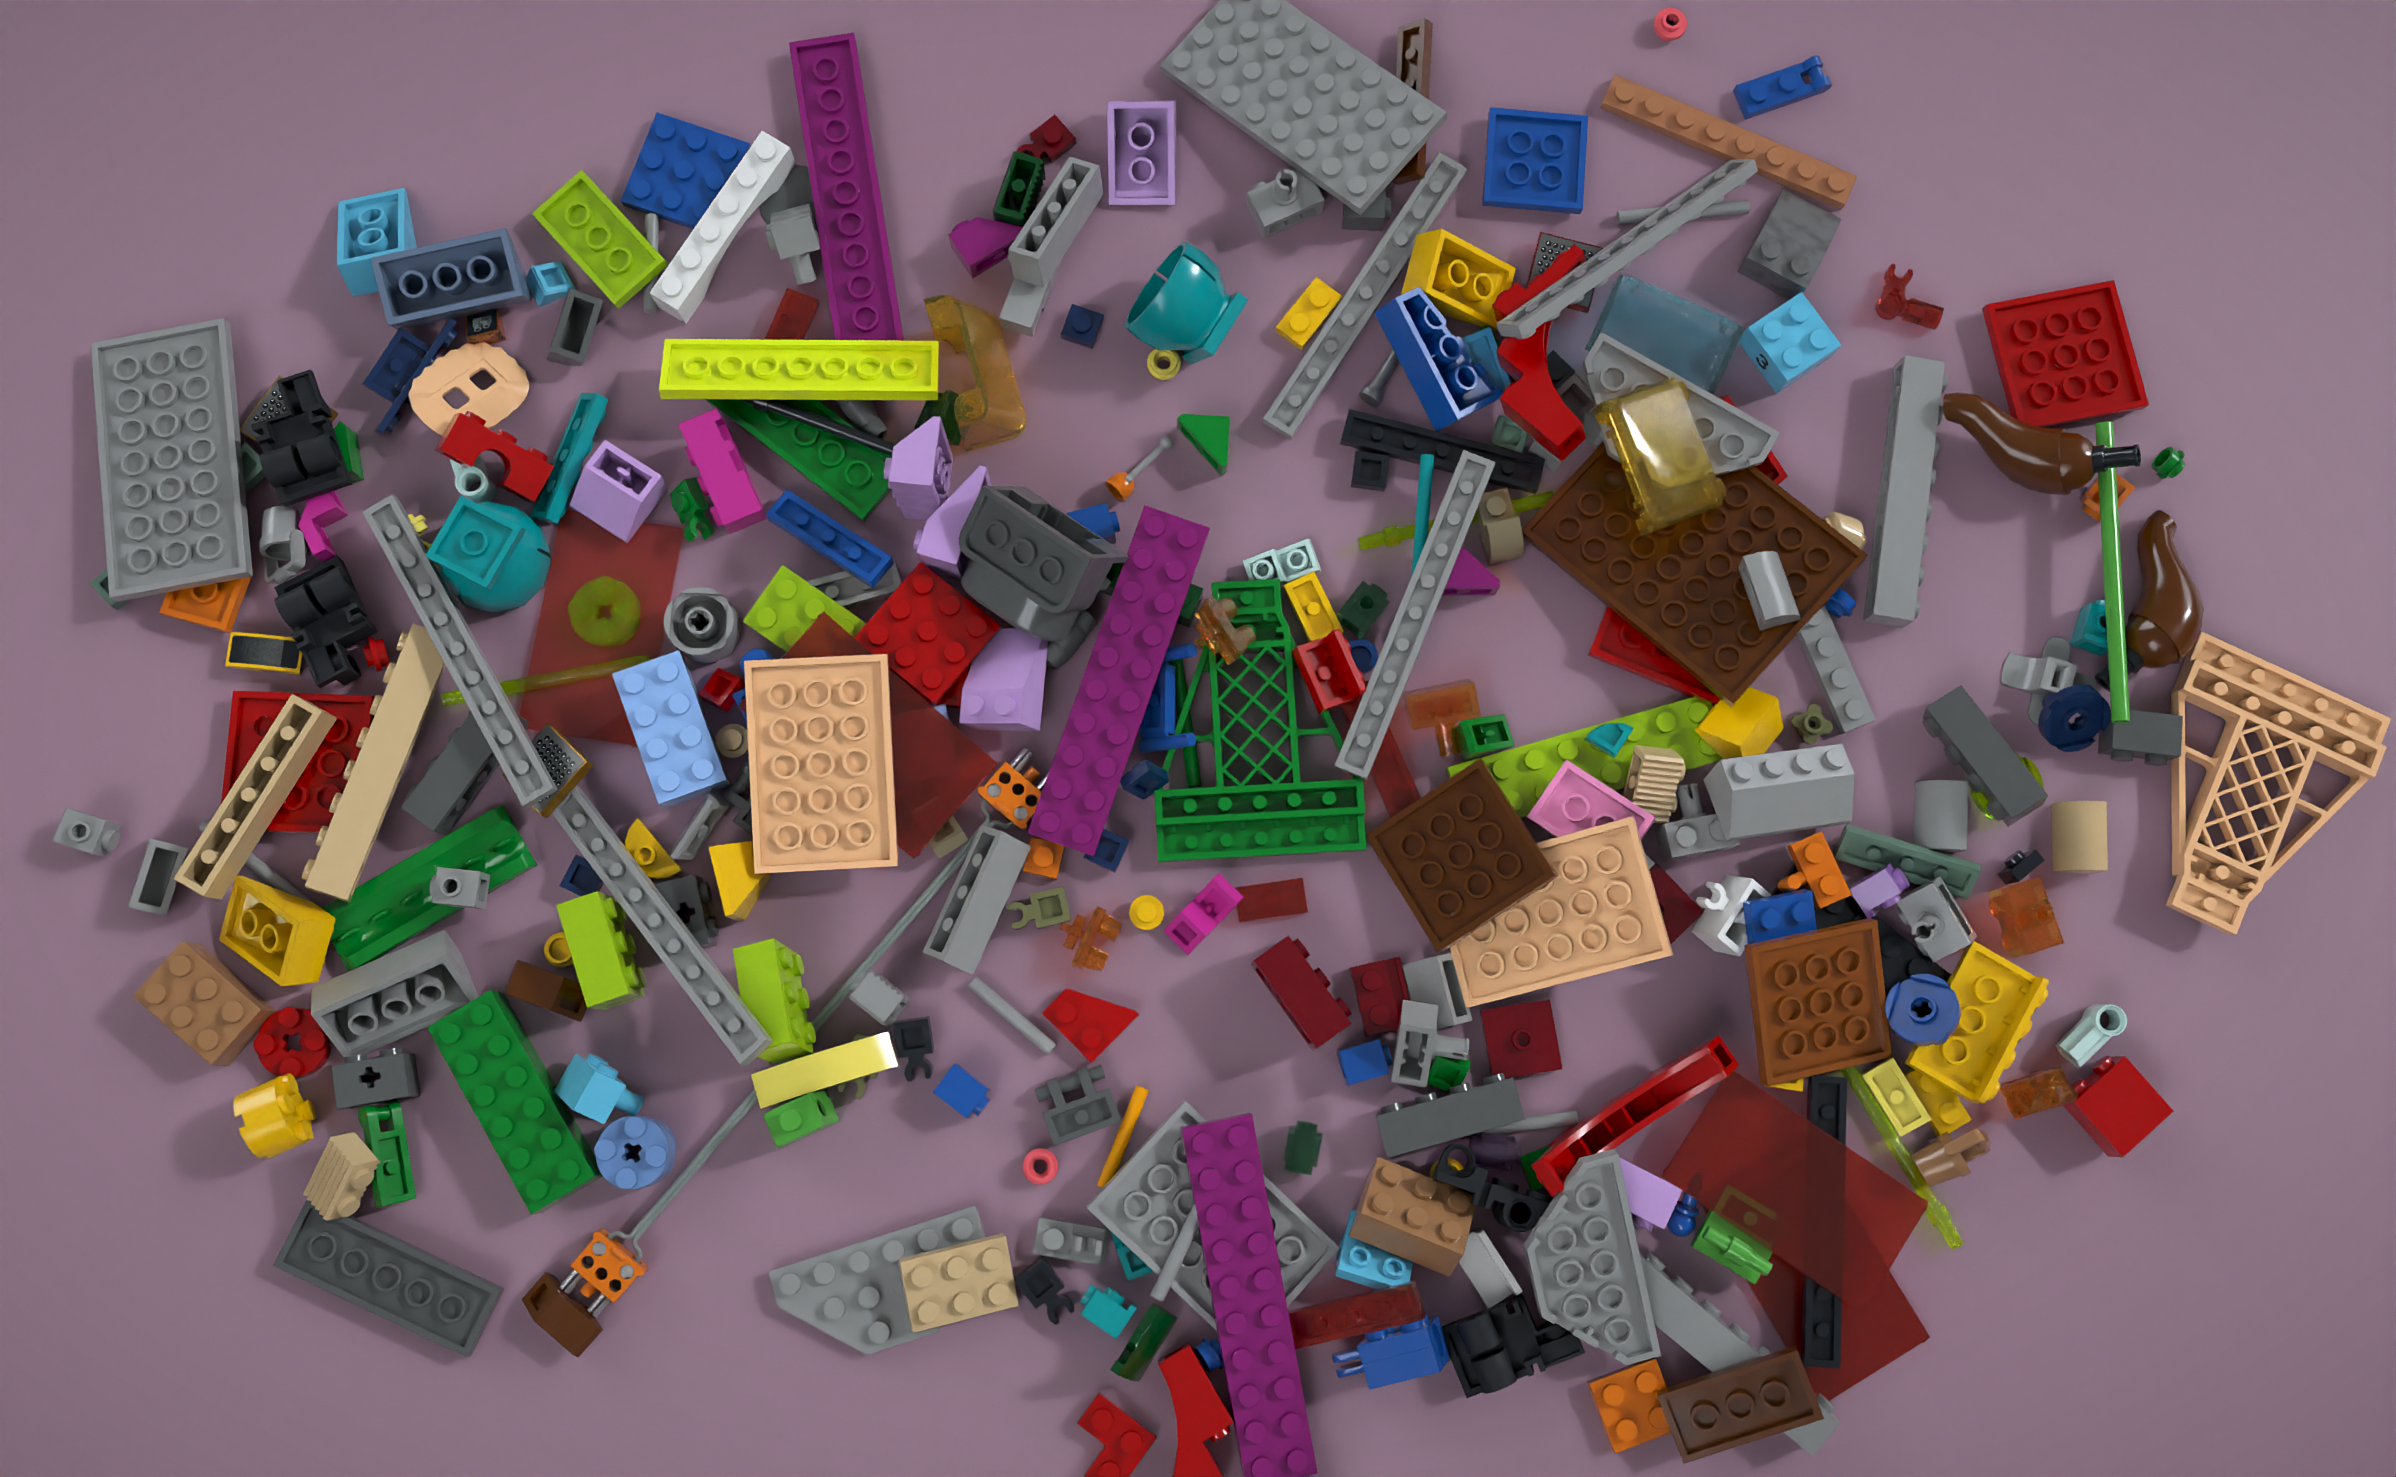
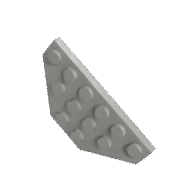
M1602 332L1582 364L1608 456L1666 489L1761 465L1780 434L1779 431Z
M1615 1149L1581 1157L1565 1179V1189L1554 1196L1524 1243L1538 1312L1542 1318L1569 1330L1572 1335L1595 1348L1599 1347L1625 1365L1659 1357L1661 1353L1619 1154Z
M975 1205L771 1270L768 1273L779 1308L858 1351L870 1355L935 1334L941 1327L916 1333L912 1332L898 1259L985 1238L986 1236L977 1206Z

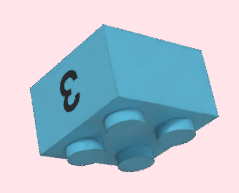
M1802 292L1749 326L1738 340V343L1776 394L1830 359L1842 346Z

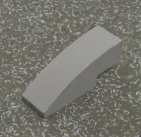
M1061 261L1044 288L1014 278L999 317L1002 328L1033 337L1041 312L1045 310Z

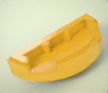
M637 818L628 830L625 847L649 878L658 880L671 879L683 873L684 871L677 862L670 857L671 855L644 823Z

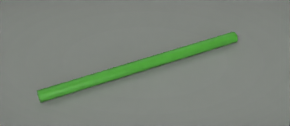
M2104 421L2096 423V446L2106 445L2107 448L2115 447L2113 422ZM2108 468L2107 472L2098 473L2111 722L2114 724H2124L2130 722L2117 479L2116 468Z

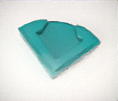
M1623 723L1604 724L1592 730L1584 740L1614 758L1634 728Z

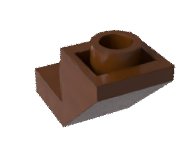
M520 960L516 961L503 990V993L578 1022L582 1021L587 1010L580 983Z
M545 1272L521 1300L534 1322L573 1356L579 1358L603 1329L597 1319L592 1316L593 1313L589 1314L587 1311L589 1307L569 1299L564 1289L561 1290V1284L556 1276Z

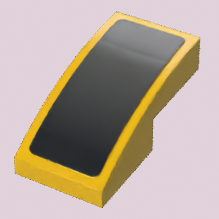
M230 632L225 667L299 675L303 653L297 649L296 644L298 642L291 637Z

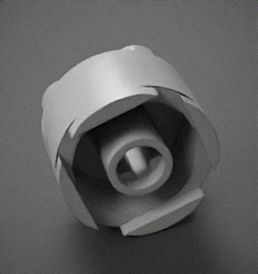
M692 587L681 592V595L667 606L664 614V629L672 644L687 658L696 662L711 663L727 658L734 652L741 636V621L737 611L723 595L708 587ZM704 620H707L709 622L708 626H704L703 630L700 631L697 626L703 625Z

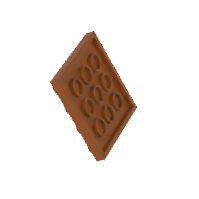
M1867 918L1744 945L1761 1084L1771 1086L1892 1057L1889 1023L1885 1013L1886 996L1877 920Z

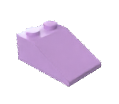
M1176 100L1108 101L1109 205H1175Z
M980 465L926 520L924 530L919 529L916 533L913 549L917 550V558L934 573L961 580L969 557L962 552L959 546V536L982 487L992 486L987 467Z
M1017 628L1000 629L972 663L962 689L959 723L979 731H1040L1048 641L1031 636Z

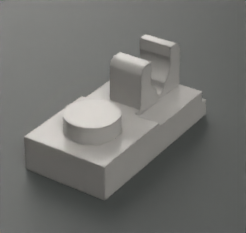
M1039 1217L1033 1254L1104 1265L1110 1230Z

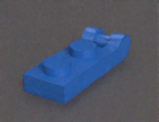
M1812 56L1802 63L1736 85L1733 93L1745 120L1821 94L1830 89L1832 84L1829 77L1824 76L1821 70L1823 63L1820 56ZM1809 75L1812 82L1804 84L1802 77Z

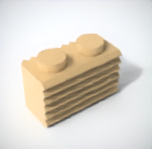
M1635 745L1623 797L1656 818L1653 823H1669V817L1675 813L1677 808V785L1685 776L1684 759L1670 748Z
M355 1132L332 1136L328 1140L303 1195L307 1196V1200L312 1201L311 1205L316 1206L315 1210H318L319 1214L323 1215L324 1220L348 1217L360 1207V1198L364 1195L363 1192L367 1190L365 1187L372 1182L374 1170L378 1168L376 1165L380 1161Z

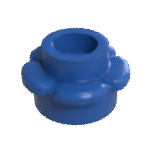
M1839 588L1826 602L1825 606L1827 611L1836 618H1840L1842 615L1850 617L1852 615L1851 610L1856 606V602L1848 593Z
M1205 1337L1202 1338L1201 1343L1194 1347L1195 1354L1202 1366L1209 1373L1216 1368L1223 1369L1220 1345L1217 1340L1209 1341Z

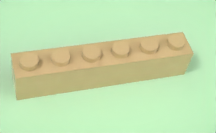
M292 694L173 879L204 897L222 900L233 883L235 876L240 872L337 718L309 701Z

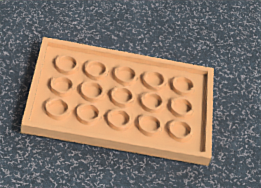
M888 654L744 661L754 874L898 866Z
M1633 816L1537 843L1558 877L1450 947L1466 1008L1673 955L1636 821Z

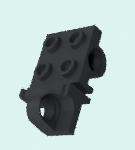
M307 370L277 380L287 413L254 423L251 427L254 432L260 435L255 437V439L261 445L263 454L260 455L261 466L267 480L275 488L280 504L287 507L352 485L332 422L328 419L332 417L329 406L321 396L313 371Z
M335 556L274 587L278 595L275 598L276 607L287 625L292 628L294 632L292 637L298 642L296 644L297 649L303 653L315 684L322 688L337 680L341 684L346 685L360 678V669L346 648L377 633L374 624L366 618V611L344 561Z
M1451 1144L1443 1150L1432 1178L1466 1190L1465 1192L1473 1195L1471 1204L1490 1210L1494 1200L1492 1207L1493 1216L1504 1227L1518 1232L1531 1230L1553 1199L1551 1196L1529 1189L1526 1190L1525 1195L1518 1193L1519 1185L1493 1177L1491 1183L1486 1182L1489 1171L1475 1165L1474 1154L1465 1145ZM1459 1149L1465 1153L1467 1164L1462 1170L1454 1171L1448 1165V1156L1453 1150ZM1515 1204V1207L1520 1209L1519 1216L1513 1215L1510 1217V1209Z
M1523 1294L1513 1297V1310H1509L1505 1301L1442 1326L1451 1361L1466 1398L1482 1392L1484 1394L1496 1392L1512 1385L1519 1378L1534 1375L1532 1364L1537 1363L1540 1372H1543L1550 1366L1584 1354L1585 1351L1580 1339L1572 1335L1569 1330L1549 1321L1536 1327Z

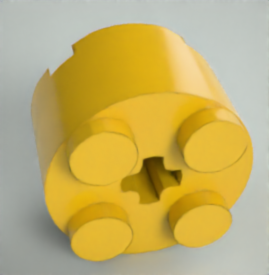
M289 1073L276 1077L235 1096L233 1102L234 1115L237 1117L242 1114L245 1126L238 1129L244 1142L256 1157L263 1158L266 1156L265 1160L313 1139L311 1121L317 1118L316 1110L311 1101L303 1100L299 1093L297 1081L292 1074Z

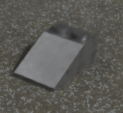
M1783 188L1737 272L1788 300L1801 292L1804 293L1822 262L1842 219Z

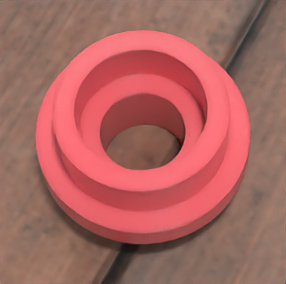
M1675 8L1661 10L1654 20V30L1657 36L1664 41H1673L1680 38L1687 27L1685 15ZM1666 20H1671L1676 25L1671 26L1667 24Z
M1039 1148L1032 1150L1024 1158L1023 1173L1034 1184H1046L1054 1179L1057 1174V1158L1047 1149ZM1039 1159L1047 1163V1170L1044 1173H1038L1034 1169V1163Z

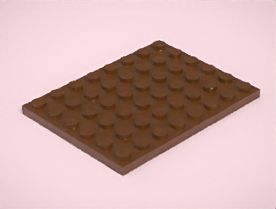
M1604 442L1522 528L1524 539L1730 707L1740 699L1868 556L1755 466L1666 489L1608 456ZM1774 551L1779 555L1801 619L1760 631L1738 566L1743 556L1757 552Z

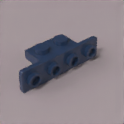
M453 318L447 320L431 346L401 327L397 330L362 383V385L392 403L374 432L381 435L385 430L390 433L394 430L402 417L397 411L403 402L411 404L408 394L412 388L413 379L419 377L425 367L434 363L437 359L434 355L441 345L446 349L449 347L458 333L453 329L457 322Z

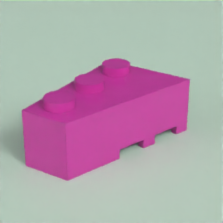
M713 409L679 423V428L687 443V447H684L688 459L692 466H697L701 475L697 477L701 490L705 497L710 495L714 506L710 508L716 525L718 527L723 525L729 534H732L767 519L731 430L718 409Z

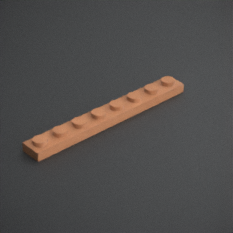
M1616 74L1600 106L1601 109L1727 162L1731 159H1755L1758 172L1755 174L1841 210L1845 206L1857 178L1856 175Z

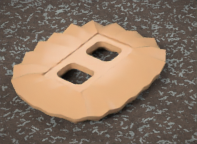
M486 342L477 344L465 343L459 349L450 350L445 356L437 358L432 365L425 367L422 374L413 379L412 388L408 395L412 409L425 425L442 436L454 414L462 413L465 415L467 411L483 418L486 421L484 426L488 429L495 427L519 408L528 394L530 384L526 371L518 365L514 358L508 356L501 347H492ZM481 370L486 371L496 380L486 390L479 389L470 380L473 375ZM454 389L460 390L469 399V402L459 409L452 408L443 399L446 394Z

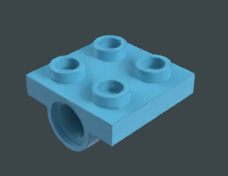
M1351 1209L1339 1245L1340 1249L1336 1256L1335 1265L1337 1268L1335 1276L1404 1298L1408 1291L1413 1262L1350 1237L1349 1233L1356 1210Z

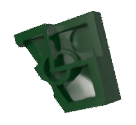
M1153 1303L1110 1370L1125 1379L1140 1381L1178 1318L1161 1306Z

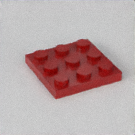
M920 562L857 633L853 640L870 655L888 654L889 670L935 706L999 632L1001 626Z

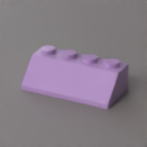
M933 416L893 447L892 458H886L884 478L889 479V489L893 490V498L897 499V507L901 508L904 518L926 521L948 499L953 455L941 417Z

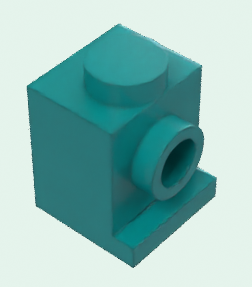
M2096 600L2095 603L2091 602L2081 608L2069 645L2101 657L2108 654L2105 600Z
M1092 1284L1079 1302L1085 1306L1081 1311V1315L1115 1339L1118 1338L1136 1311L1137 1305L1131 1301L1128 1307L1122 1304L1125 1298L1109 1286L1103 1291Z

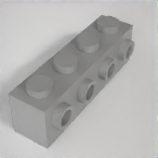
M1074 157L1068 158L1008 249V260L1011 263L1015 279L1044 288L1104 194L1100 165Z
M981 824L922 953L973 975L982 958L989 938L996 928L1004 905L1011 895V890L1020 870L1025 864L1031 846L1003 831Z

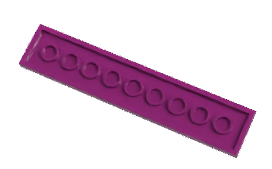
M847 33L789 42L835 340L904 341L855 34Z
M1144 505L1127 552L1130 558L1126 563H1123L1027 833L1091 856L1095 855L1210 531L1209 527Z
M1251 1113L1180 1127L1193 1201L1198 1217V1229L1243 1477H1304L1318 1474L1253 1116Z

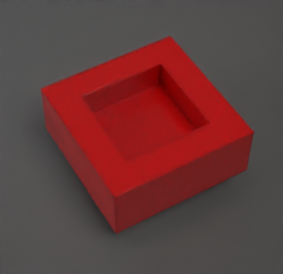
M718 667L698 695L704 702L728 713L736 702L732 695L744 689L745 682L742 678Z

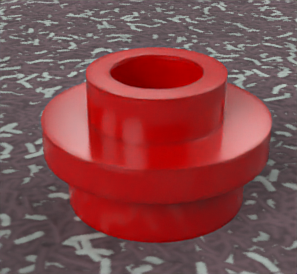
M373 637L368 638L369 645L363 647L368 667L375 665L377 672L383 671L382 667L390 664L384 640H374Z

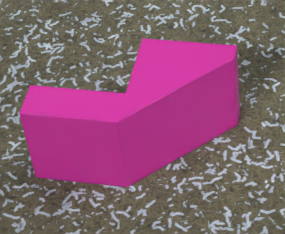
M336 490L308 499L298 525L313 556L323 562L337 556L324 528L348 516Z
M1218 873L1197 897L1165 928L1164 932L1189 955L1244 897Z

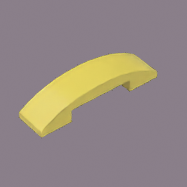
M885 1032L751 1074L760 1109L899 1065L890 1034Z

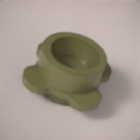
M1817 704L1809 705L1806 712L1801 715L1796 714L1791 720V724L1796 729L1797 734L1802 737L1804 743L1809 745L1816 743L1819 736L1829 734L1833 729L1832 722L1824 718L1821 713L1822 709ZM1810 721L1815 723L1814 727L1809 726Z

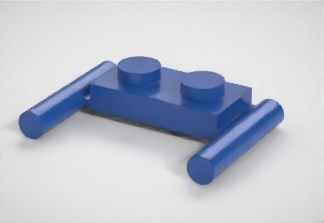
M1194 643L1168 647L1141 723L1142 740L1138 743V749L1141 753L1191 747L1196 744L1194 733L1171 735L1175 734L1176 666L1169 665V661L1196 656L1197 646Z

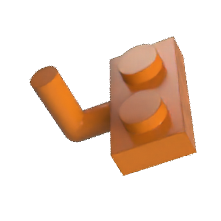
M1822 831L1787 846L1798 872L1779 880L1777 886L1781 892H1789L1805 885L1806 889L1812 890L1816 910L1852 895Z

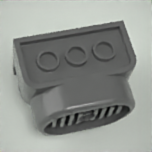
M983 486L959 536V546L962 552L970 558L961 577V584L964 590L977 602L1015 628L1036 638L1054 642L1062 641L1068 636L1080 611L1090 607L1099 590L1108 589L1111 582L1106 576L1112 564L1126 563L1130 558L1126 553L1028 488L1021 486Z

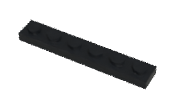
M1352 409L1348 411L1340 442L1341 445L1376 454L1389 455V457L1419 465L1421 454L1434 455L1433 468L1450 473L1455 472L1462 452L1465 450L1496 462L1488 481L1489 483L1531 494H1536L1538 491L1545 459Z

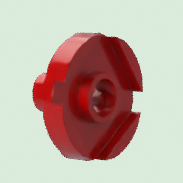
M295 1007L283 1008L269 1016L262 1024L253 1044L254 1050L266 1070L278 1077L290 1073L294 1078L309 1076L321 1069L327 1062L332 1046H329V1037L311 1015V1009ZM299 1034L301 1038L298 1043L302 1047L299 1051L296 1049L289 1051L287 1048L289 1036L295 1037Z

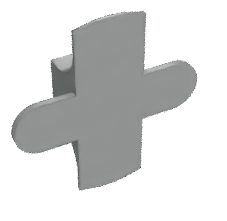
M2060 637L2051 638L2045 643L2041 658H2030L2009 652L2002 668L2001 684L2031 693L2027 716L2035 725H2038L2039 715L2043 709L2042 701L2049 693L2059 692L2064 688L2074 685H2090L2096 690V679L2076 672L2078 665L2068 662L2070 646L2065 639Z

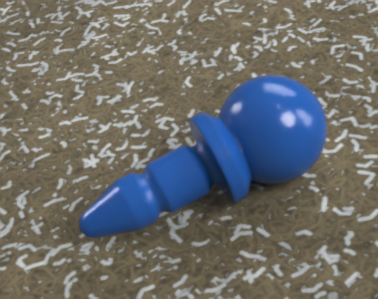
M1699 1172L1695 1173L1688 1182L1682 1201H1677L1675 1210H1673L1667 1223L1670 1232L1675 1236H1689L1696 1227L1694 1216L1698 1215L1699 1209L1695 1205L1699 1197L1698 1193L1702 1189V1174Z

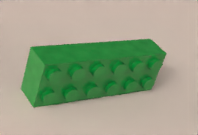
M489 990L427 1027L531 1215L545 1212L603 1176L599 1171L593 1151L566 1103L554 1092L556 1086L503 992Z

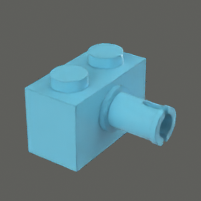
M575 1053L554 1090L573 1111L602 1124H605L613 1108L621 1110L630 1116H636L644 1102L642 1095L625 1089L626 1085L617 1078L619 1071L608 1066L609 1063L604 1059L589 1053L587 1058Z

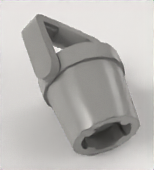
M275 506L263 512L259 547L260 554L263 555L264 578L267 583L280 585L296 575L305 566V554L308 552L307 542L298 526L301 519L299 511L295 508ZM278 560H291L278 569Z

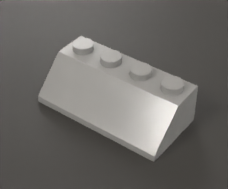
M1843 744L1721 759L1703 779L1727 841L1849 824L1852 821L1855 773Z
M443 930L312 987L311 1015L342 1056L348 1057L367 1054L422 1030L479 996L461 952L446 930Z

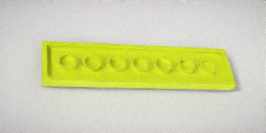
M665 339L659 393L661 399L938 400L939 341Z

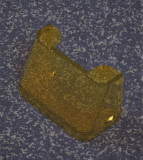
M947 294L923 299L935 341L948 342L953 346L956 354L967 351L977 388L961 393L954 403V412L965 451L1021 436L1027 426L1026 414L997 316L991 311Z
M1674 377L1603 401L1592 409L1598 425L1604 423L1606 427H1610V430L1605 433L1607 439L1612 438L1636 500L1633 503L1634 509H1642L1639 512L1641 519L1635 521L1641 537L1722 506L1723 497H1726L1725 486L1719 477H1715L1686 402L1689 400L1686 385L1683 381L1678 382Z

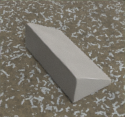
M709 790L674 843L670 857L674 860H693L728 808L729 803L715 791Z

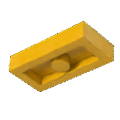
M1316 277L1276 326L1275 332L1302 351L1336 309L1343 296Z
M1314 571L1283 585V590L1309 642L1326 637L1331 631L1340 629L1341 633H1344Z
M1913 1068L1904 1073V1076L1932 1120L1928 1123L1937 1137L1945 1132L1950 1134L1972 1120L1953 1091Z

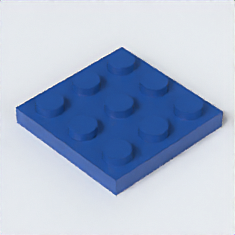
M1490 107L1487 123L1482 206L1581 214L1584 197L1588 116Z
M656 112L620 201L625 207L646 214H657L661 219L694 229L751 145L748 142Z

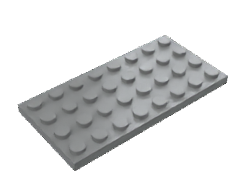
M1219 0L1160 64L1161 73L1360 216L1447 120L1446 111L1285 0Z
M225 318L91 343L109 598L118 602L253 576L230 323Z

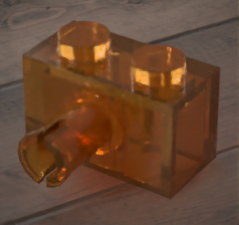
M1464 679L1403 692L1409 727L1412 730L1435 727L1440 757L1450 756L1448 741L1453 755L1461 753L1455 723L1481 717L1475 682L1471 679Z
M2040 876L1988 892L1990 896V911L2000 923L2002 944L2010 952L2012 958L2032 954L2064 943Z

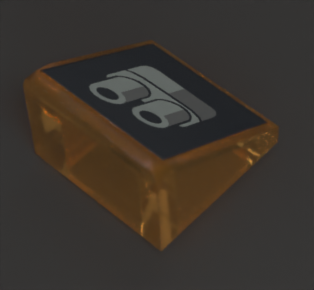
M499 308L465 315L466 338L470 344L481 342L492 344L506 340Z

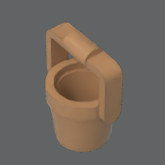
M1974 1129L1952 1140L1948 1132H1945L1911 1156L1929 1187L1959 1176L1964 1177L1970 1174L1971 1171L1966 1163L1988 1153L1991 1141L1987 1133L1980 1131V1129Z

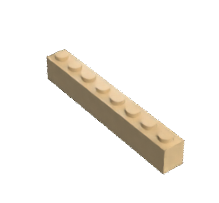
M412 624L409 632L403 631L399 638L396 650L401 651L396 664L390 662L383 678V682L388 683L383 696L377 694L373 701L370 714L374 715V719L370 728L363 727L356 746L361 748L356 761L350 759L343 775V779L348 781L343 794L339 792L335 794L329 812L334 813L329 827L322 826L315 845L320 846V850L315 860L309 858L301 877L307 880L305 883L307 889L348 903L352 899L446 668L426 628L416 624Z

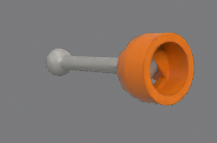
M1163 437L1160 440V445L1129 474L1117 472L1105 482L1109 492L1117 500L1124 502L1134 491L1135 483L1133 479L1164 450L1171 449L1173 440L1170 437Z

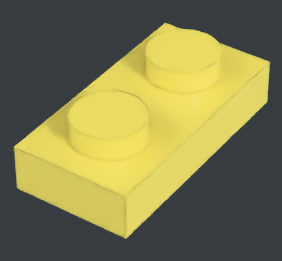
M1893 1057L1861 1073L1900 1137L1932 1120Z

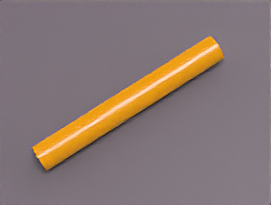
M1136 1085L1097 1186L1103 1188L1117 1173L1148 1095V1089Z

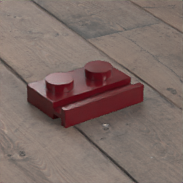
M1400 957L1350 967L1365 1037L1397 1030L1403 1000L1410 1001Z

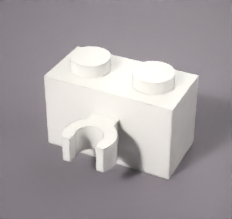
M1726 875L1721 884L1713 882L1705 884L1712 892L1710 900L1704 897H1697L1698 905L1706 909L1691 932L1713 951L1741 956L1745 949L1744 945L1748 944L1743 902L1772 895L1752 878Z

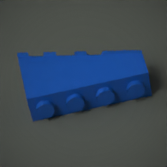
M1420 287L1392 299L1374 312L1435 431L1438 432L1500 399L1503 394L1499 386L1494 388L1485 376L1488 372L1480 362L1474 363L1464 350L1466 344L1459 336L1455 337L1445 326L1446 319Z

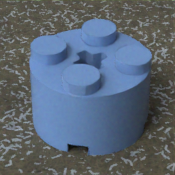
M628 1116L614 1121L602 1132L595 1145L594 1153L599 1171L608 1182L621 1189H639L659 1183L671 1172L675 1163L677 1144L673 1132L661 1120L649 1116ZM633 1146H641L642 1150L638 1153L640 1158L633 1159L631 1155L634 1151Z

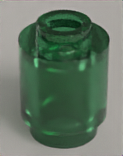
M1297 1120L1296 1126H1289L1282 1158L1285 1161V1170L1312 1175L1313 1167L1318 1165L1324 1134L1317 1131L1318 1124Z

